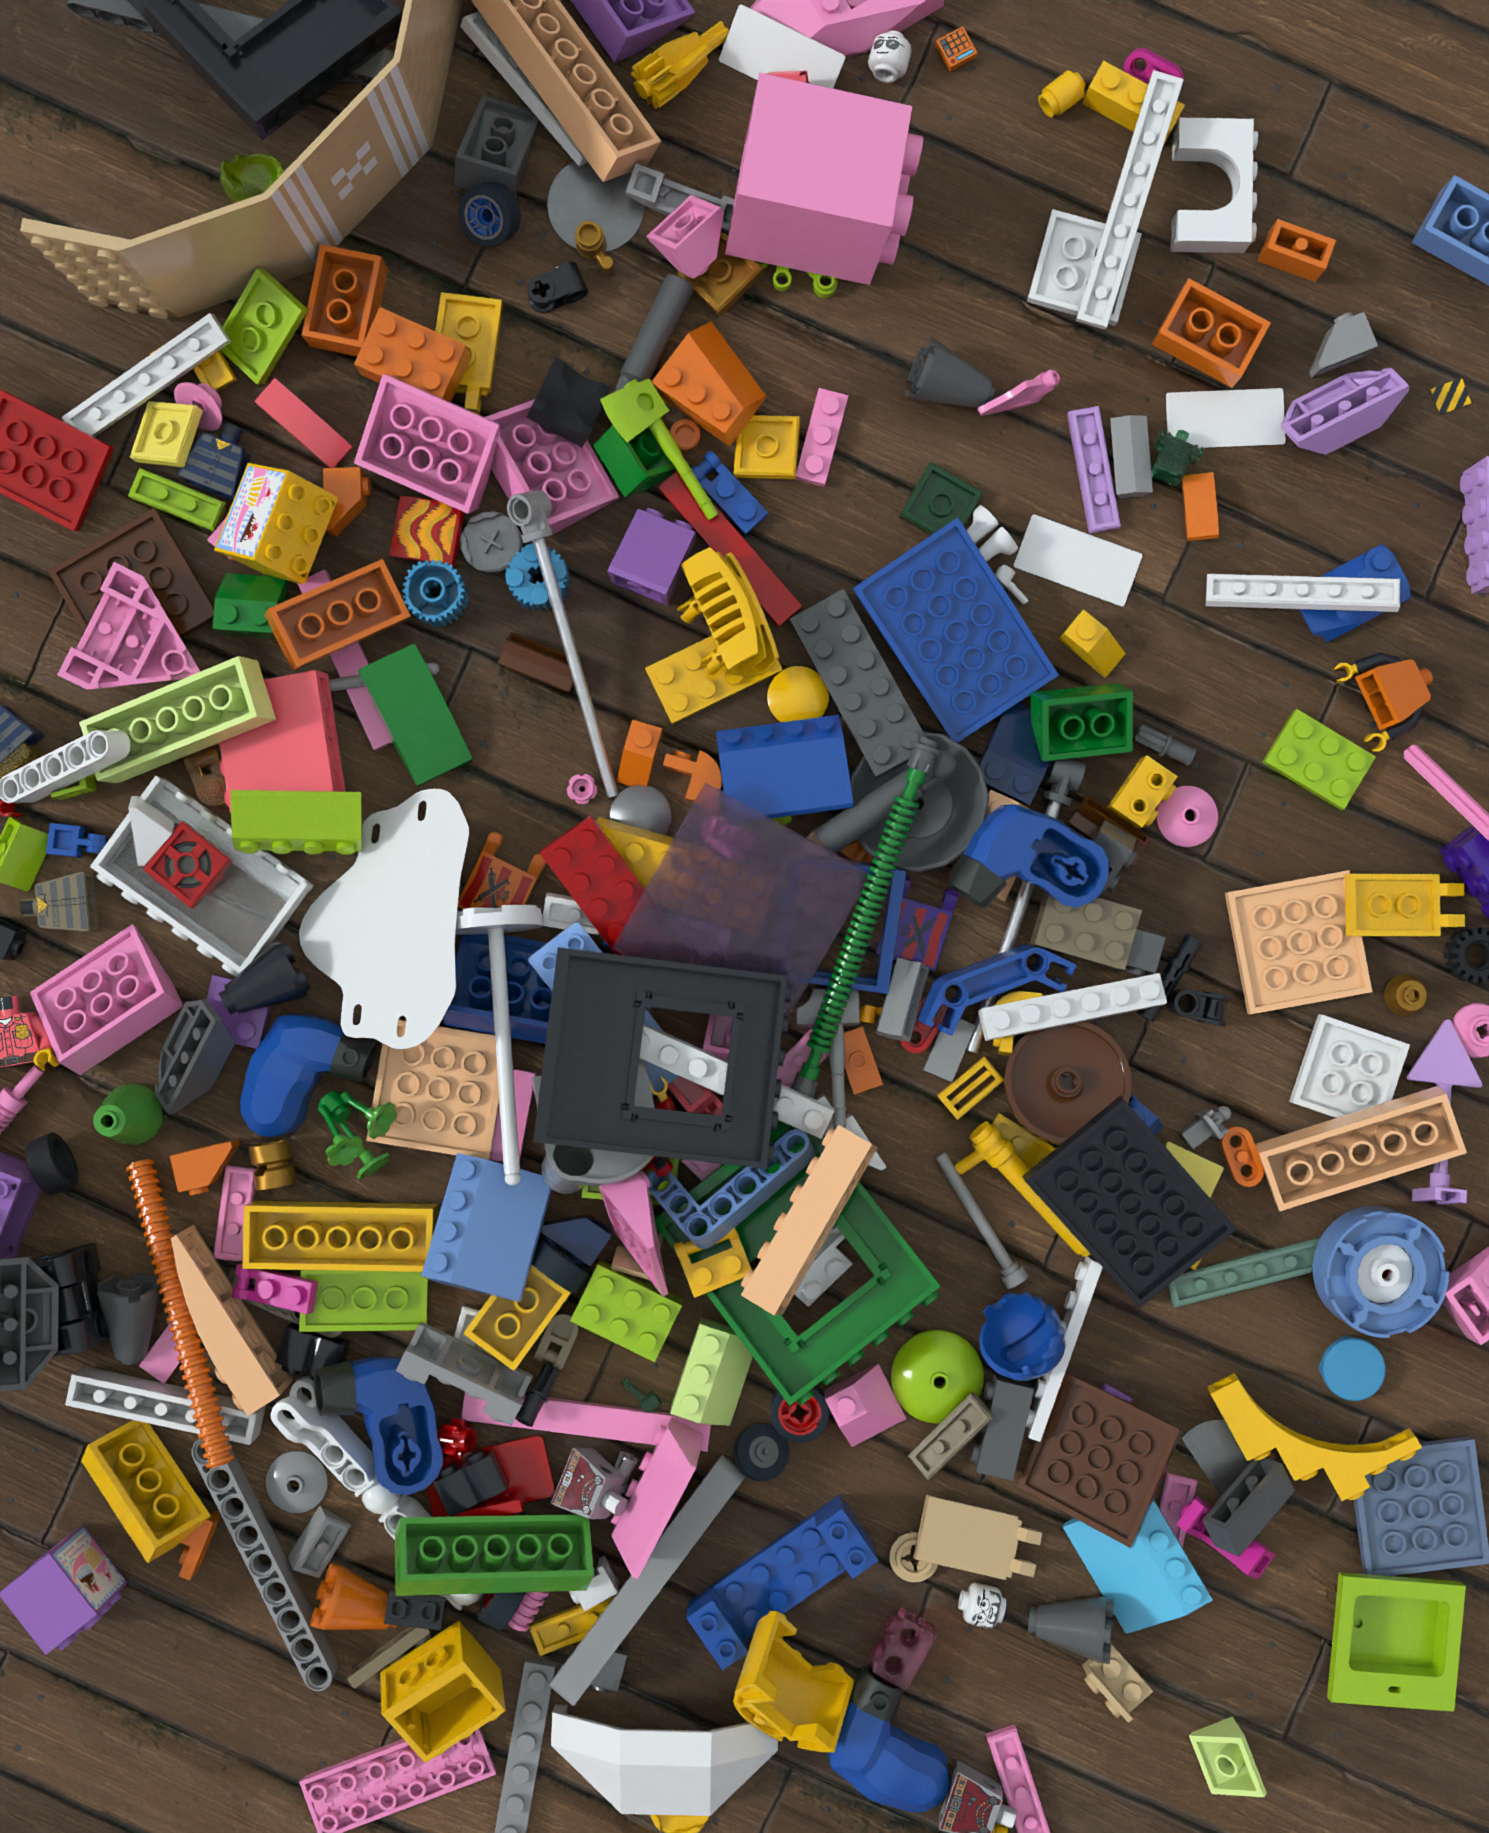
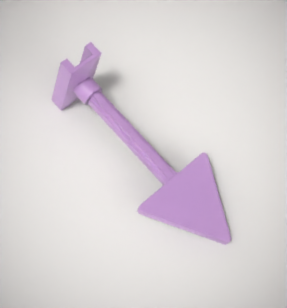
M1444 1020L1406 1078L1409 1081L1435 1083L1447 1094L1451 1105L1452 1085L1480 1088L1482 1087V1082L1451 1020ZM1447 1159L1433 1164V1173H1430L1429 1187L1412 1189V1201H1436V1204L1439 1205L1467 1203V1190L1449 1187L1450 1175L1447 1174Z

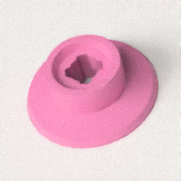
M184 382L176 386L174 390L176 404L197 405L203 410L198 428L206 431H215L221 426L222 411L220 408L222 407V400L215 389L204 383L197 385L191 382Z
M1484 1003L1466 1005L1456 1013L1452 1024L1469 1057H1488L1489 1005ZM1483 1026L1486 1031L1485 1035L1480 1036L1478 1031H1476L1477 1027Z

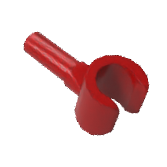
M0 801L1 816L20 818L23 813H15V805L17 803Z

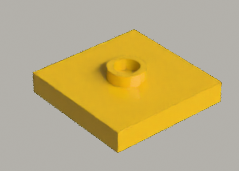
M753 415L736 438L735 478L796 479L800 417Z

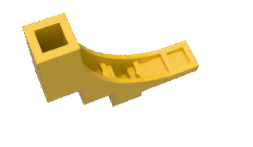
M1235 1373L1207 1386L1247 1461L1251 1459L1255 1461L1264 1459L1271 1454L1272 1449L1276 1448L1294 1481L1298 1479L1308 1480L1314 1477L1319 1469L1324 1468L1341 1501L1346 1499L1355 1500L1365 1494V1490L1370 1488L1365 1475L1369 1473L1371 1475L1379 1474L1387 1469L1388 1464L1398 1459L1399 1461L1410 1459L1416 1454V1450L1422 1448L1410 1428L1382 1442L1347 1445L1313 1439L1295 1432L1268 1415L1247 1393Z

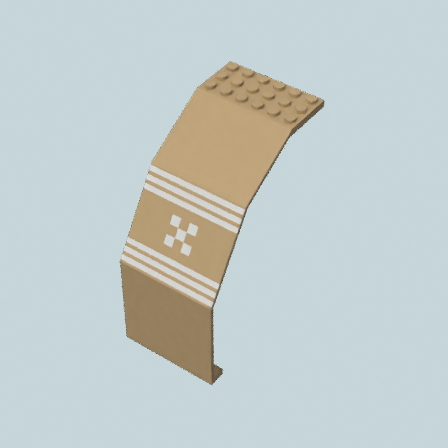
M406 0L394 58L264 193L131 240L22 218L20 232L31 241L33 247L38 248L43 253L45 259L50 260L55 265L56 270L62 272L67 277V281L73 283L78 288V292L88 298V302L100 307H107L108 304L118 305L121 310L130 313H137L138 310L147 311L151 316L160 319H167L168 316L180 318L240 297L256 268H264L279 283L314 271L320 244L337 247L433 146L463 0Z

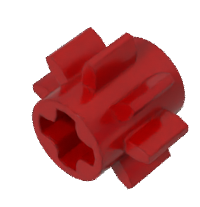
M452 1418L451 1425L445 1424L440 1428L438 1439L442 1448V1454H447L449 1458L462 1459L463 1452L469 1453L474 1449L477 1436L475 1430L471 1428L472 1423H466L465 1419Z

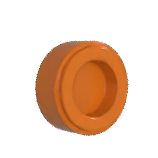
M681 419L672 425L670 434L681 452H690L699 445L700 429L694 421Z

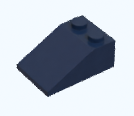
M1018 702L1002 713L978 762L984 773L987 790H993L1026 807L1031 804L1050 761L1043 762L1040 758L1031 725L1030 707Z

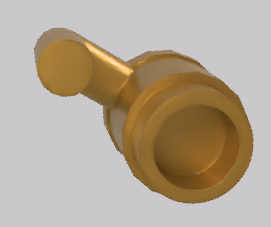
M593 221L582 222L575 232L576 248L579 254L588 260H596L605 274H612L614 272V264L612 258L605 253L606 238L602 228Z

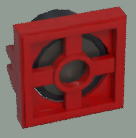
M181 821L143 870L189 908L195 909L204 896L213 893L216 890L215 885L224 880V872L234 860L186 821Z

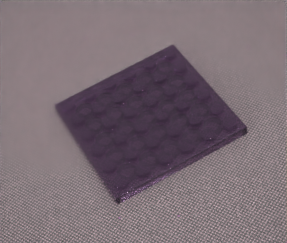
M705 782L616 939L613 949L625 956L788 976L787 984H792L790 1003H785L784 1015L789 1017L861 895L862 888H865V881L870 880L866 878L869 872Z

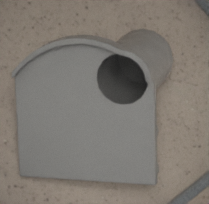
M639 1059L634 1106L655 1108L645 1060ZM541 1076L532 1077L537 1108ZM544 1144L546 1155L542 1162V1176L545 1183L552 1190L561 1194H572L581 1190L585 1185L604 1186L622 1182L641 1171L654 1156Z

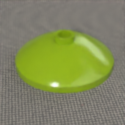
M933 1329L917 1333L902 1344L893 1359L891 1385L897 1401L911 1416L927 1423L940 1424L971 1393H975L980 1397L983 1388L984 1373L980 1357L966 1339L951 1331ZM936 1377H944L945 1382L943 1385L936 1386L934 1384Z

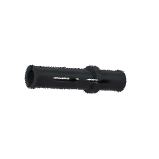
M1185 934L1174 955L1167 958L1166 962L1168 964L1160 975L1166 1000L1170 997L1183 974H1188L1190 971L1188 966L1203 946L1202 942L1189 934ZM1163 1006L1138 1010L1136 1012L1154 1023Z

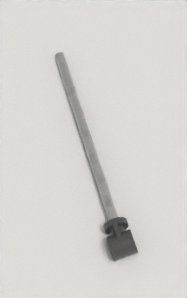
M1074 759L1051 761L1045 782L1052 786L1050 791L1043 790L1041 796L1042 799L1049 801L1045 815L1057 819L1061 806L1071 807L1073 799L1067 796L1069 791L1077 792L1085 773V763ZM1022 881L998 954L1013 949L1034 884ZM997 995L982 1000L980 1009L994 1006ZM979 1012L974 1024L976 1027L966 1050L978 1053L984 1036Z

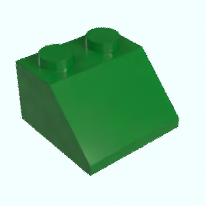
M612 425L593 444L601 461L607 467L624 497L644 492L677 471L649 428L627 443Z
M225 573L215 597L213 629L222 635L276 639L264 614L268 608L287 601L288 580L272 576Z

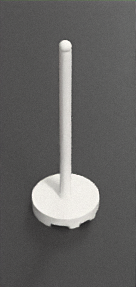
M536 905L466 908L463 911H457L455 934H488L504 1174H506L505 1182L511 1186L517 1185L521 1177L519 1174L520 1162L504 933L543 927L541 908H537Z

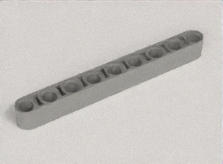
M202 1438L198 1439L192 1447L193 1460L305 1684L313 1691L325 1690L329 1687L338 1671V1660L323 1630L310 1626L313 1610L233 1449L230 1450V1454L235 1456V1459L232 1460L233 1462L212 1469L206 1468L205 1464L208 1463V1459L203 1458V1454L206 1453L205 1448L201 1449L200 1444L203 1441ZM218 1470L226 1471L230 1480L228 1482L221 1480ZM232 1498L240 1499L244 1508L237 1509L234 1507ZM246 1526L255 1528L258 1536L252 1537L248 1535ZM265 1554L269 1556L272 1564L262 1563L259 1555ZM279 1582L283 1584L286 1592H278L274 1588L273 1583ZM287 1611L297 1612L300 1620L291 1619ZM301 1639H309L314 1647H305ZM315 1667L324 1668L328 1675H319Z
M724 1455L719 1457L663 1531L638 1580L630 1575L548 1686L572 1706L580 1699L745 1478L737 1466Z

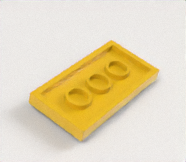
M710 636L646 667L645 670L673 725L778 674L783 670L778 659L762 676L749 678L731 675L726 665L714 675H709L703 670L708 664L700 663V660L718 647L713 636Z

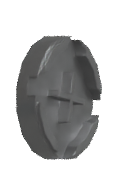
M495 511L482 512L472 517L460 537L461 551L466 561L477 571L486 574H499L506 571V568H510L508 562L513 561L511 557H516L515 552H521L523 547L521 533L517 525L507 516Z

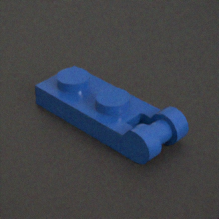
M710 450L703 456L704 461L698 466L694 465L691 467V470L693 469L692 472L711 500L747 536L768 516V512ZM713 469L718 476L710 482L705 475Z

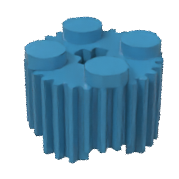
M527 544L524 548H521V552H515L517 556L511 557L512 562H508L510 568H506V583L511 594L522 607H526L529 611L531 608L533 611H536L537 608L540 612L543 611V608L548 611L551 603L545 582L540 583L537 581L536 584H533V576L542 573L533 544ZM548 546L563 601H565L564 596L569 595L567 588H570V573L561 555L557 554L556 550H551Z
M432 559L431 563L425 560V563L418 561L417 566L413 564V569L407 570L409 574L408 577L405 576L407 582L403 583L405 589L402 590L405 594L403 596L404 604L408 607V610L419 621H422L424 624L428 623L432 627L446 626L447 622L452 624L453 619L457 621V616H462L463 613L461 611L466 610L469 604L466 582L457 569L447 562L443 563L441 560L436 562L434 559ZM434 588L438 590L442 588L440 595L437 598H432L433 595L430 591Z

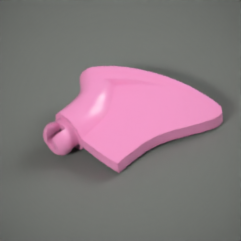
M1050 369L1047 372H1042L1032 380L1022 382L1009 392L978 408L980 416L1039 402L1044 395L1052 391L1054 386L1059 384V374L1055 370Z

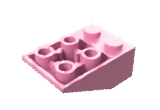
M1489 1247L1449 1274L1448 1289L1442 1302L1464 1335L1479 1345L1489 1340Z

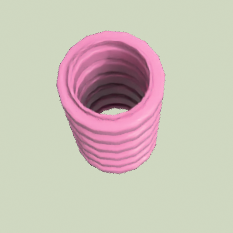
M526 1592L519 1608L508 1625L517 1631H527L530 1627L529 1623L533 1622L534 1615L540 1610L539 1606L543 1605L545 1602L544 1598L548 1597L550 1592Z

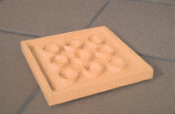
M1350 870L1225 893L1247 1014H1256L1372 992L1362 936H1346L1345 874H1350Z
M398 1020V1037H403L405 1034L406 1020ZM438 1026L426 1041L412 1048L394 1049L382 1043L372 1107L376 1109L380 1105L384 1106L386 1103L391 1102L395 1105L394 1111L397 1113L394 1122L390 1124L388 1132L383 1136L379 1135L377 1138L372 1139L369 1137L368 1130L366 1141L451 1155L460 1153L490 1160L499 1107L495 1035Z

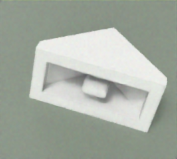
M131 796L128 809L138 866H143L172 835L174 821L139 796Z

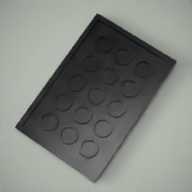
M1121 1095L1022 1176L1031 1189L1139 1308L1237 1230Z

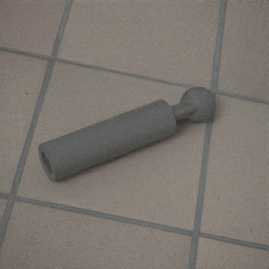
M672 274L666 275L620 371L621 376L612 393L623 389L627 383L634 379H637L638 382L648 378L652 379L694 291L693 286L686 280Z
M940 749L942 753L941 755L937 754L930 774L927 773L924 784L919 785L914 801L923 796V786L933 779H948L954 774L956 760L951 752ZM905 769L854 803V807L845 809L814 830L830 856H833L890 818V811L897 812V810L891 807L893 803L900 804L894 799L895 796L902 797L908 781L905 779L908 770Z

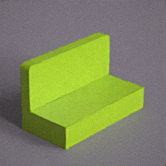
M8 818L0 835V883L26 892L30 890L46 856L49 833L32 828L18 819Z

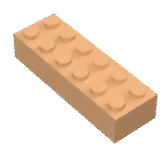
M1439 1086L1255 1144L1279 1211L1467 1153L1448 1096Z
M839 1124L836 1130L831 1128L822 1142V1145L825 1146L820 1158L815 1156L806 1170V1173L809 1174L808 1179L803 1186L799 1184L795 1188L790 1198L793 1205L787 1214L783 1212L779 1216L773 1228L777 1233L771 1242L766 1241L757 1255V1258L761 1259L755 1270L750 1269L741 1283V1286L745 1288L741 1296L774 1316L784 1314L878 1149L875 1145Z

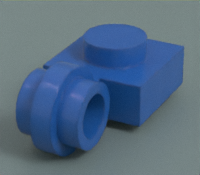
M50 823L46 854L81 858L82 846H86V852L99 854L107 843V836L88 834V838L84 839L85 827Z

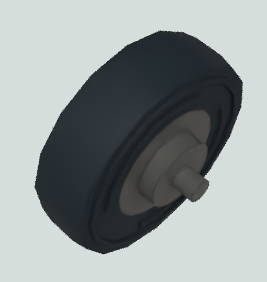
M758 1423L747 1427L738 1435L734 1444L733 1456L737 1468L744 1476L754 1481H768L776 1478L784 1471L789 1461L790 1449L787 1439H784L775 1430L774 1426Z

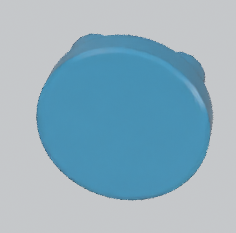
M1344 1335L1330 1344L1325 1350L1318 1370L1322 1375L1324 1383L1334 1394L1345 1400L1360 1401L1371 1397L1379 1390L1385 1378L1386 1367L1382 1354L1373 1344L1359 1337Z

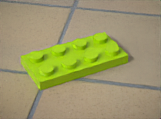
M301 1270V1277L318 1281L314 1312L310 1314L300 1313L299 1332L417 1330L420 1322L427 1324L428 1279L421 1276L422 1272Z

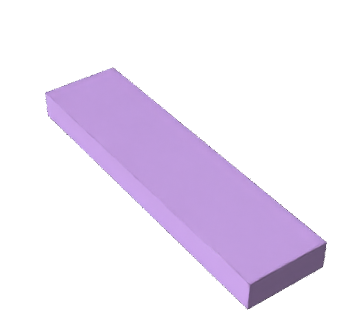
M1099 406L1069 411L1067 418L1088 532L1093 534L1119 529L1121 523Z

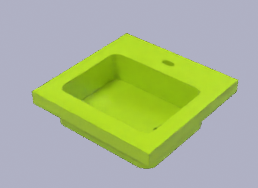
M1339 1572L1327 1698L1332 1703L1454 1712L1466 1586L1458 1581Z

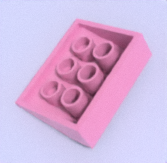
M384 373L354 464L468 514L477 510L489 480L501 424Z
M534 400L486 416L485 418L501 424L491 469L509 500L510 497L519 493L533 490L545 492L552 506L551 514L547 521L549 527L552 528L553 534L618 500L619 495L588 440L581 448L526 418Z
M134 924L30 992L58 1062L79 1075H82L183 1007L173 982Z
M670 1418L666 1427L660 1425L652 1441L657 1444L652 1454L649 1452L645 1453L638 1468L643 1472L638 1480L634 1478L631 1480L624 1496L628 1497L625 1511L620 1516L613 1515L610 1521L615 1525L611 1537L631 1576L637 1580L697 1468L704 1434L673 1418Z

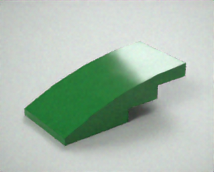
M415 643L358 669V674L373 699V704L388 730V735L417 787L473 760L458 726Z

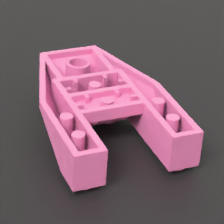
M756 0L750 9L845 55V58L867 53L871 50L876 36L891 30L898 32L905 30L943 7L945 0Z

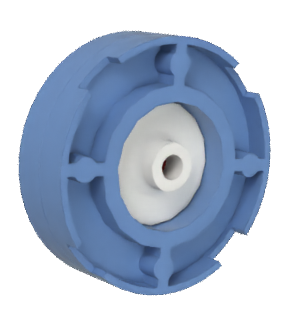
M1385 1206L1359 1207L1337 1218L1321 1236L1313 1258L1315 1288L1326 1308L1334 1316L1357 1331L1379 1338H1390V1335L1404 1331L1411 1333L1426 1324L1438 1311L1445 1298L1449 1284V1271L1445 1270V1261L1442 1253L1445 1252V1249L1436 1234L1416 1218Z

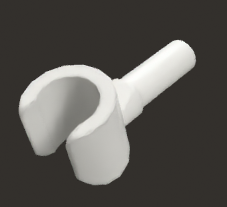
M1006 565L1000 566L995 576L1002 587L1007 588L1022 605L1027 603L1028 599L1011 582L1015 571Z

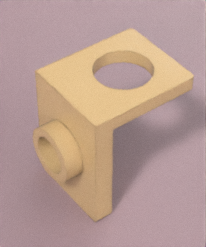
M659 1233L658 1239L661 1248L663 1235ZM617 1246L611 1269L630 1276L650 1280L625 1247Z

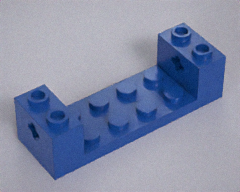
M839 1494L691 1598L687 1604L686 1619L723 1671L748 1653V1639L754 1635L757 1623L763 1616L767 1615L770 1611L786 1613L845 1570L854 1579L878 1562L875 1544Z

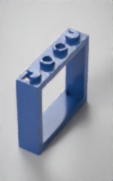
M794 852L793 860H786L784 878H790L789 889L782 890L780 908L786 909L784 921L778 920L776 939H781L780 951H774L771 969H776L778 975L788 976L790 981L829 986V980H835L831 977L834 971L788 965L801 866L803 864L874 874L869 869L871 865H877L871 862ZM889 869V871L894 873V876L890 878L892 882L888 890L876 977L858 975L857 978L852 977L856 980L854 985H850L853 989L888 994L906 870L896 869L895 871Z

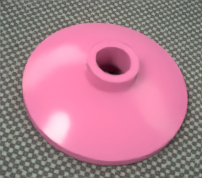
M1177 787L1166 802L1161 800L1157 807L1159 812L1156 817L1158 829L1164 838L1174 845L1181 847L1197 846L1208 840L1216 829L1218 822L1216 804L1207 792L1198 787ZM1187 810L1194 812L1195 817L1193 821L1186 820L1185 812Z

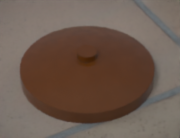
M1085 1021L1026 1033L1013 1048L1005 1067L1004 1090L1013 1115L1030 1133L1054 1144L1061 1145L1120 1095L1127 1103H1129L1131 1095V1071L1123 1050L1108 1033Z

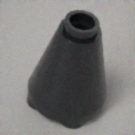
M278 941L272 943L224 986L225 990L218 993L230 1015L237 1011L241 1014L301 999L308 995L306 991L311 989L301 969L294 971L291 964L296 962V959L286 941L281 944Z

